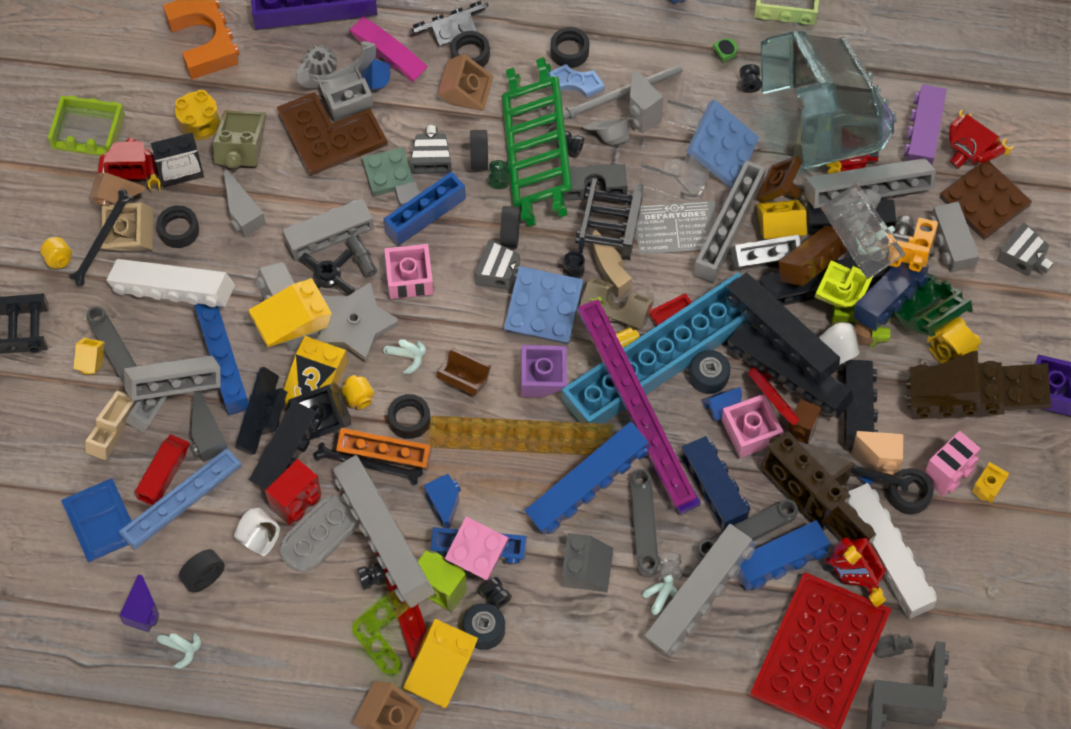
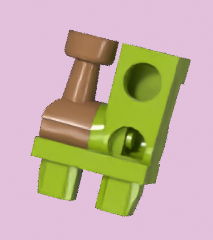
M855 305L847 308L832 306L831 325L833 326L841 322L854 324L858 344H869V347H875L877 342H889L890 328L879 327L874 331L854 319Z

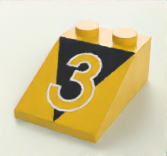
M304 336L296 352L284 390L288 392L285 405L288 406V400L332 383L338 384L348 363L346 350Z

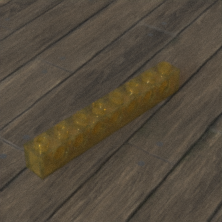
M431 416L430 442L433 448L591 455L613 437L614 424Z

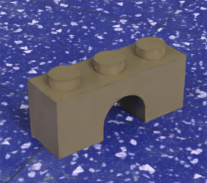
M596 277L591 278L587 282L580 306L591 302L592 300L589 298L596 299L601 297L605 303L602 307L609 320L624 322L627 327L636 330L638 328L642 329L646 325L654 300L633 293L628 297L626 305H619L614 302L611 296L614 284Z

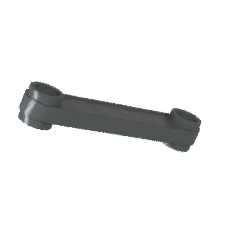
M99 306L91 307L87 312L88 323L98 341L105 342L104 351L124 385V368L137 367L106 311Z
M637 469L631 476L637 568L641 576L650 578L657 573L659 566L652 478L647 470ZM641 478L646 480V482L638 483L636 480ZM650 563L654 567L647 569L643 567V564Z
M786 499L734 525V527L755 541L794 521L797 517L798 507L794 501ZM789 509L792 513L786 514L782 510ZM724 531L699 543L697 557L700 561L706 555L702 550L711 549Z

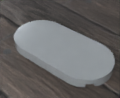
M340 495L339 497H325L317 503L282 538L280 552L285 565L294 571L307 572L317 568L358 527L359 521L357 522L351 512V509L354 508L353 505L349 506L344 497Z

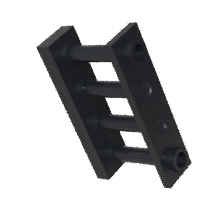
M593 178L591 187L587 186L585 199H588L582 228L581 231L577 230L575 243L579 244L578 253H583L585 243L618 247V250H622V259L630 260L644 186L635 184L634 193L629 194L596 190L597 179ZM598 198L628 203L631 208L626 207V209L595 205L594 200ZM591 213L624 217L628 222L621 224L590 218ZM588 228L622 232V235H625V237L618 239L587 234Z
M44 293L0 297V315H9L8 339H0V354L18 352L38 353L48 350L44 336H39L40 313L49 311V304ZM31 313L30 337L17 338L18 315Z

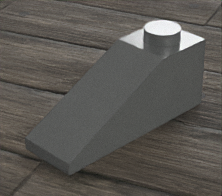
M199 390L194 391L191 433L194 443L190 445L195 456L200 455L203 462L225 450L227 444Z

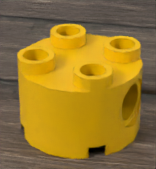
M205 90L187 93L176 100L175 114L180 132L183 135L193 132L194 139L200 141L210 138L217 132L220 118L216 101Z
M957 317L935 331L934 337L928 336L927 344L931 342L932 346L929 350L936 361L942 364L969 352L978 351L981 339L966 326L964 319Z

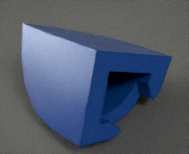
M374 59L362 71V79L365 78L371 91L381 89L389 82V63Z
M741 387L728 389L701 399L705 409H711L713 414L711 417L714 420L722 418L724 408L741 402Z

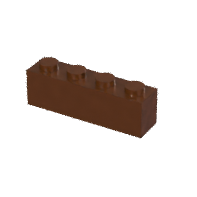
M824 226L779 261L781 282L800 286L807 284L827 268L830 261L834 262L849 250L850 239L848 237V230Z

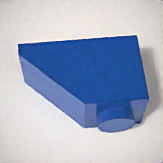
M446 474L425 484L424 492L442 527L450 529L459 504L461 488L456 479L452 480L450 475Z

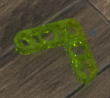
M394 590L360 616L352 626V631L378 667L388 676L398 675L402 671L403 663L380 631L410 607L406 600L403 604L400 602L396 603L398 599ZM390 602L392 605H394L393 607L396 610L393 612L392 608L389 605H387V603ZM381 608L388 610V616L384 620H378L376 616ZM362 624L367 626V630L372 637L368 638L363 632H360ZM376 641L383 642V649L379 653L372 652V644ZM387 655L391 661H396L394 663L395 668L393 670L387 668L388 663L382 657Z

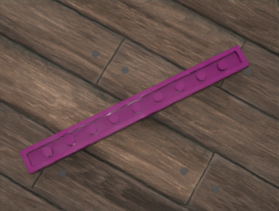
M599 299L579 306L577 311L632 423L651 445L648 449V455L674 508L696 500L697 497Z

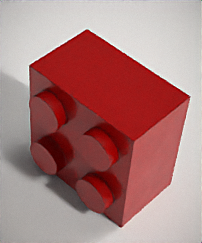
M299 459L265 490L270 509L288 525H291L294 521H299L304 516L305 510L310 505H315L320 500L322 494L318 475Z

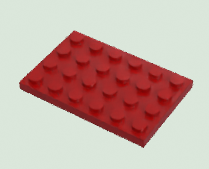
M804 572L749 696L823 729H841L892 609L882 604L876 607L868 598Z

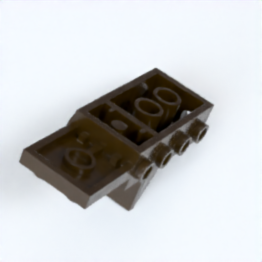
M972 351L937 366L920 364L910 367V375L906 376V387L911 389V396H907V409H912L913 419L1004 415L1005 410L1051 408L1048 363L1002 366V362L996 361L979 363L978 351Z
M789 431L773 437L767 446L760 466L769 478L790 500L796 503L797 507L811 522L817 520L823 531L829 527L840 540L849 538L853 541L867 538L872 545L876 537L873 527L865 523L857 511L848 505L851 495L846 489V484L855 464L850 460L797 441Z

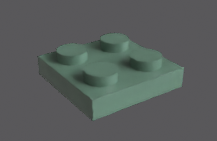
M403 147L362 157L373 197L395 191V186L414 182Z

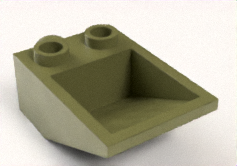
M224 110L213 141L214 164L227 165L229 168H237L239 166L257 167L262 147L266 112Z

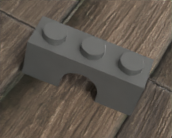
M614 163L604 166L590 165L587 167L569 166L572 189L564 193V201L584 200L585 189L592 184L593 178L597 179V185L601 186L604 191L627 194L628 185L625 164L619 165Z

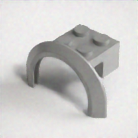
M366 41L361 42L359 57L349 66L331 74H311L306 67V63L301 64L297 69L296 77L300 85L307 88L321 89L334 121L373 107L371 91L365 78L362 79L360 72L366 69L374 60L376 45Z

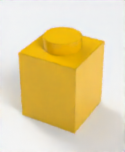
M82 338L77 342L73 369L81 370L83 374H94L102 368L105 342Z

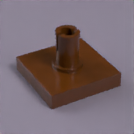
M796 155L772 165L755 199L760 203H764L785 194L789 195L793 200L799 198L803 190L795 185L793 180L803 160Z

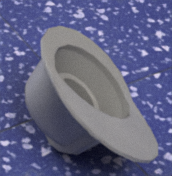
M632 117L596 121L584 125L583 129L596 130L604 142L615 145L629 140L628 120Z

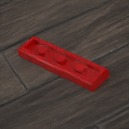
M752 368L748 374L776 409L792 425L800 421L799 417L771 383L756 368Z

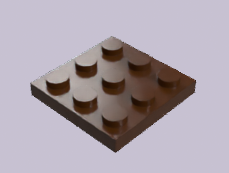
M990 161L979 164L941 192L939 197L946 204L959 202L967 225L983 240H986L1031 206L1032 203Z

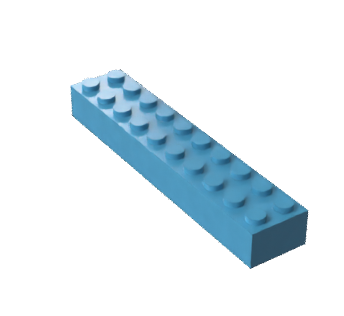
M739 272L623 348L646 395L689 367L693 358L698 353L705 350H714L726 342L743 321L749 325L753 324L746 321L742 313L737 308H732L726 300L727 286L742 276ZM603 362L562 389L563 404L588 434L626 409Z

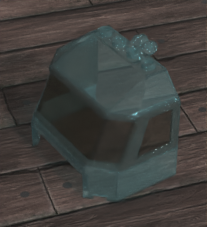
M793 31L768 37L761 42L763 94L785 88H798L820 83L796 89L797 99L802 98L804 110L801 111L803 169L883 149L894 133V123L897 122L896 114L889 108L888 100L886 97L883 98L879 85L875 84L872 73L867 71L845 36L834 39L807 35L803 31Z

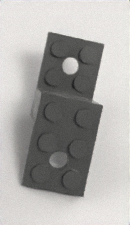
M936 641L928 663L927 686L874 680L868 698L866 729H883L886 725V720L935 726L937 720L942 718V713L946 710L947 697H943L944 688H947L948 674H944L945 665L948 666L949 651H945L946 642Z

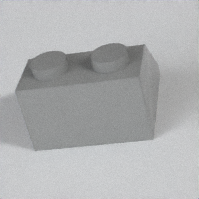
M634 70L632 72L629 116L632 118L629 120V123L634 129H638L643 134L661 121L663 96Z

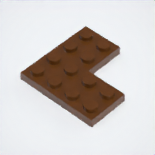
M315 92L276 107L310 176L388 145L387 139L370 108L331 123Z

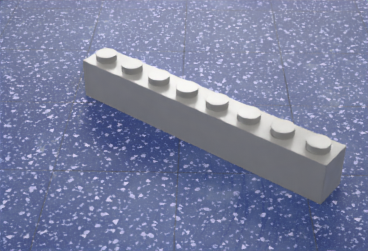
M355 455L333 468L337 476L334 479L340 491L345 490L342 496L349 506L353 505L354 508L351 509V512L357 522L362 521L359 527L365 537L370 536L371 540L368 543L373 552H379L380 555L376 558L383 569H388L389 572L386 573V576L392 586L397 585L398 588L394 591L400 601L404 602L406 600L410 608L434 595V589L358 456Z

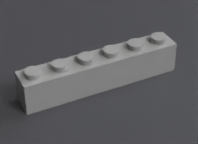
M923 158L806 177L805 197L813 208L857 202L865 189H871L881 197L934 189L936 169Z
M747 160L745 161L695 262L694 275L713 283L715 282L764 182L765 167Z
M729 524L645 634L648 642L670 658L673 654H677L682 649L683 641L687 635H692L697 629V622L700 618L710 612L715 598L723 595L728 581L731 578L734 579L739 574L740 566L744 560H749L753 555L754 547L756 546L753 539Z

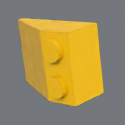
M312 278L290 285L248 311L267 347L327 328L332 314Z
M434 619L427 629L403 690L446 709L468 664L478 638Z

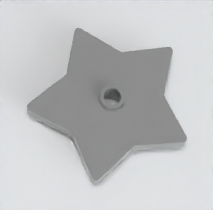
M368 283L347 297L322 295L332 314L328 327L321 330L317 340L351 350L366 361L378 337L398 326V319L377 306L372 285Z

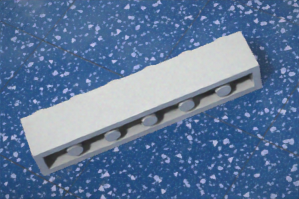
M123 259L116 260L106 280L112 287V290L120 295L146 296L156 300L169 299L173 302L184 301L193 305L199 303L210 307H225L235 287L234 282L226 272Z
M866 483L848 491L851 495L848 505L852 506L865 523L870 524L876 533L871 546L886 569L883 576L908 620L933 609L937 601L936 592L925 581V574L920 566L917 567L911 549L905 547L902 542L901 532L892 525L890 514L886 508L881 506L876 490L871 489L870 485Z

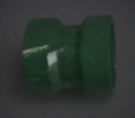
M503 160L490 162L489 172L491 174L488 177V185L494 189L507 188L509 186L508 174L510 173V164Z

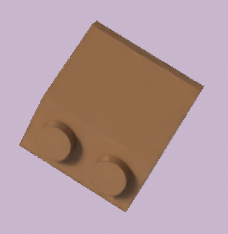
M459 55L447 61L438 95L453 106L482 111L486 104L493 75L467 55Z
M105 172L96 174L89 199L94 200L93 204L101 207L115 205L118 201V190L125 189L128 195L135 196L145 191V186Z
M374 681L353 724L360 729H413L424 707L393 683Z

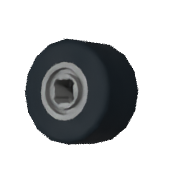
M705 350L698 353L690 365L689 379L692 386L705 394H715L726 387L730 376V363L722 353L715 350Z
M480 603L472 606L466 612L463 618V631L478 638L474 648L489 650L502 642L505 635V619L502 612L496 606Z

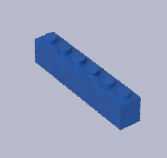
M197 303L194 307L209 355L213 356L220 366V390L228 415L246 411L249 404L219 307H210L206 304Z
M629 422L524 511L545 535L548 532L552 534L561 526L560 522L565 518L570 519L578 512L577 508L583 503L588 504L596 497L595 493L601 488L606 489L614 482L613 478L616 475L627 472L634 460L637 458L640 460L649 453L648 449L651 445L635 425Z

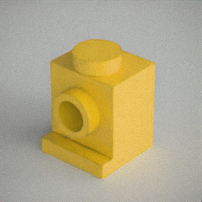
M989 462L972 492L979 499L993 503L1010 473Z

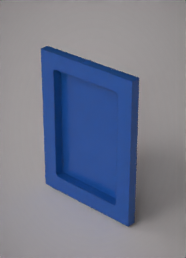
M113 478L61 500L88 563L129 545L120 535L119 531L132 521Z

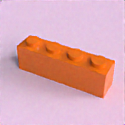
M341 428L336 450L345 454L428 469L433 447L427 444Z

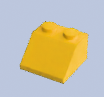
M799 200L756 203L760 233L764 239L769 240L799 235V238H801V236L807 235L806 209Z

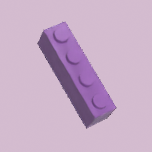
M922 84L920 92L915 93L913 104H916L917 108L912 109L910 121L914 122V124L909 126L907 139L911 140L910 144L906 143L904 156H907V161L925 158L933 165L947 89Z

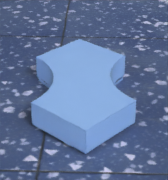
M565 64L550 72V77H559L561 91L575 90L589 98L605 90V85L593 70L578 72Z

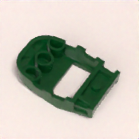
M927 273L929 275L927 283L923 287L920 286L914 296L903 303L900 311L894 312L891 316L909 331L934 337L935 331L964 312L968 311L971 313L973 308L971 299L964 300L962 292L958 288L954 289L947 280L940 282L936 280V276ZM940 300H944V301H942L941 303H939V304H937L936 306H934L933 308H931L930 310H928L927 312H925L924 314H922V315H920L919 317L915 318L917 315H919V314L922 313L923 311L927 310L928 308H930L931 306H933L934 304H936V303L939 302Z

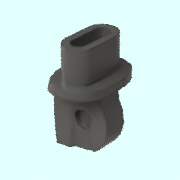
M895 634V637L885 636L878 642L877 656L878 658L901 655L904 653V650L914 648L913 640L910 636L901 637L899 634Z

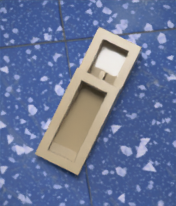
M597 230L592 232V235L602 236ZM592 244L595 261L604 281L614 284L612 292L617 298L621 297L631 289L632 278L624 270L622 256L612 246Z
M120 391L114 393L97 417L96 427L85 441L86 454L103 460L108 459L127 425L125 420L137 400L132 401L128 394Z

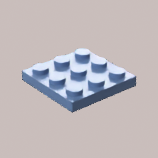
M714 99L709 102L686 152L732 189L745 161L750 160L759 136Z
M519 266L504 330L569 345L584 280Z

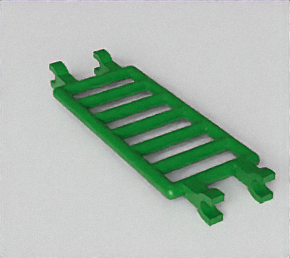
M544 57L536 60L540 81L520 87L521 77L519 73H515L514 67L507 69L506 75L510 91L502 94L512 204L514 207L522 206L521 220L523 222L526 221L528 227L536 225L532 203L553 197V211H557L559 217L567 216L564 193L572 189L560 80L557 76L550 77L551 65L549 63L546 64ZM552 86L553 95L511 108L510 99ZM554 103V113L513 126V116ZM556 121V131L515 144L514 134ZM558 139V149L517 161L516 152ZM560 157V167L522 179L518 178V170ZM562 175L563 185L520 198V188Z

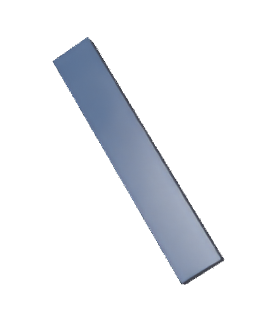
M226 448L119 531L120 535L136 550L241 468V462Z

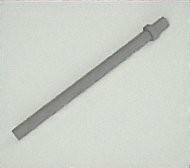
M679 64L645 79L652 85L683 72ZM631 84L575 107H567L563 111L564 120L568 118L573 119L577 114L629 94L631 92Z

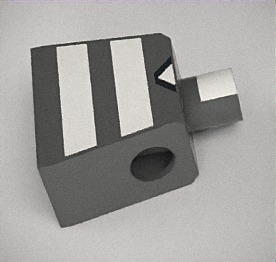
M429 125L425 128V134L416 135L410 160L411 174H448L452 171L446 134H438L436 126Z
M1025 223L1020 226L1001 248L996 260L1026 276H1029L1036 267L1047 274L1054 264L1045 257L1049 249L1048 243Z
M488 240L475 272V284L510 289L514 279L517 277L520 255L492 240Z

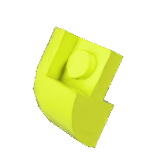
M830 261L814 297L835 307L847 308L853 306L865 295L873 275L854 266L852 269Z

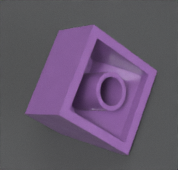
M522 345L520 356V397L543 398L561 391L567 386V346Z

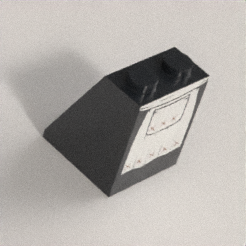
M193 132L151 143L163 188L204 178Z

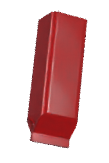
M172 434L162 442L134 491L138 500L152 506L164 496L186 457L190 442Z

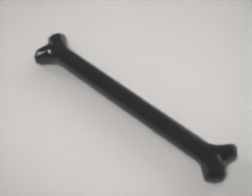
M125 189L118 190V201L79 269L69 274L70 279L75 280L77 286L85 284V274L121 211L127 203L134 201L133 196L128 195Z
M324 442L319 444V450L313 454L317 461L328 458L345 462L353 457V455L329 450ZM358 457L365 468L408 478L413 486L418 484V478L423 475L420 467L406 469Z
M857 465L854 466L851 473L898 485L904 493L908 491V486L914 482L911 474L897 476Z

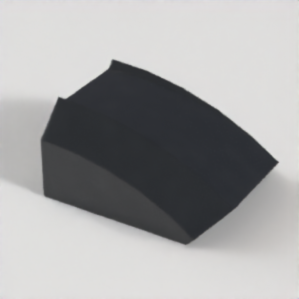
M336 383L323 386L288 400V409L292 401L295 400L321 415V424L318 430L312 432L308 440L351 425V415L347 409L341 389Z

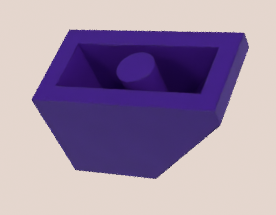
M138 574L119 616L124 625L149 633L152 626L157 624L159 613L143 575Z

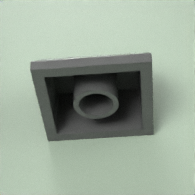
M568 533L561 587L608 593L614 548L592 536Z

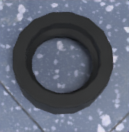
M566 27L558 30L551 38L550 54L552 59L560 66L567 64L570 68L582 65L589 57L590 42L588 36L582 30L575 27ZM568 40L575 41L582 46V50L572 55L564 54L558 50V45Z
M464 31L458 34L451 43V58L459 56L458 50L462 46L474 44L481 47L483 52L471 59L484 68L490 58V46L487 38L476 31Z
M470 130L472 171L488 170L487 130Z
M180 205L168 207L161 212L157 219L160 239L165 245L172 248L187 247L199 235L200 228L196 214L188 207ZM182 218L190 221L191 227L184 234L171 235L166 232L167 224L174 219Z
M503 206L500 245L508 248H517L520 207Z
M415 394L398 396L391 402L388 408L387 417L390 429L398 437L403 439L420 437L430 426V409L427 402L420 396ZM415 407L421 410L422 420L417 425L405 427L397 423L396 414L402 408Z
M908 468L902 469L895 475L906 476L911 474L914 481L924 489L922 500L918 502L904 500L897 492L898 485L891 483L888 496L890 503L895 509L912 515L920 513L928 507L933 497L934 487L932 480L926 473L919 469Z
M203 550L183 565L178 576L189 592H200L220 577L224 571L225 564L214 550Z

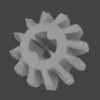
M324 44L321 47L314 45V49L307 48L306 53L302 56L303 63H306V67L311 74H331L337 68V56L333 53L331 47L326 49Z

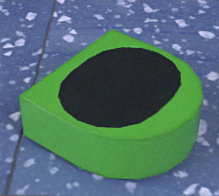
M725 38L713 44L714 51L723 63L734 58L737 54V44L732 39Z

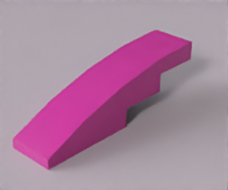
M364 16L349 30L360 42L375 43V57L378 59L382 58L395 71L399 69L412 83L428 67L396 38Z

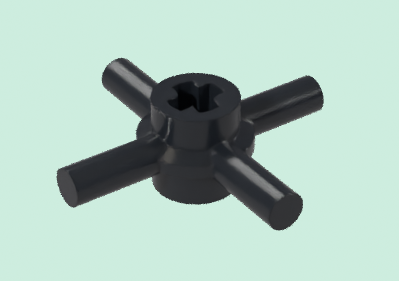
M346 249L334 262L325 260L319 263L307 253L301 256L300 259L315 270L316 280L314 283L318 290L322 286L332 288L336 285L348 295L355 292V288L341 279L340 271L341 266L353 255L350 250Z

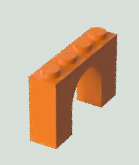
M176 0L163 5L165 16L172 32L194 25H205L215 31L214 37L208 43L182 52L191 80L238 65L237 56L240 55L237 44H232L233 35L230 28H226L224 25L227 24L224 13H219L218 11L220 8L218 0Z

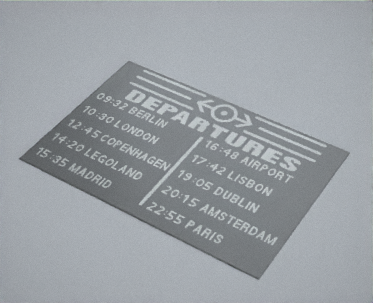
M715 202L641 205L636 229L639 254L702 250L717 220Z

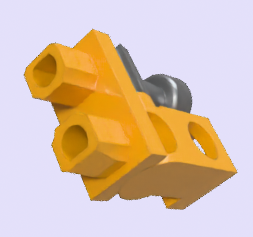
M899 216L895 224L898 231L891 235L887 253L889 265L898 267L901 265V262L910 263L909 268L911 270L920 272L922 267L927 265L932 244L936 237L938 222L918 218L914 237L908 236L907 233L912 231L914 220L909 216ZM929 226L932 231H921L920 227Z

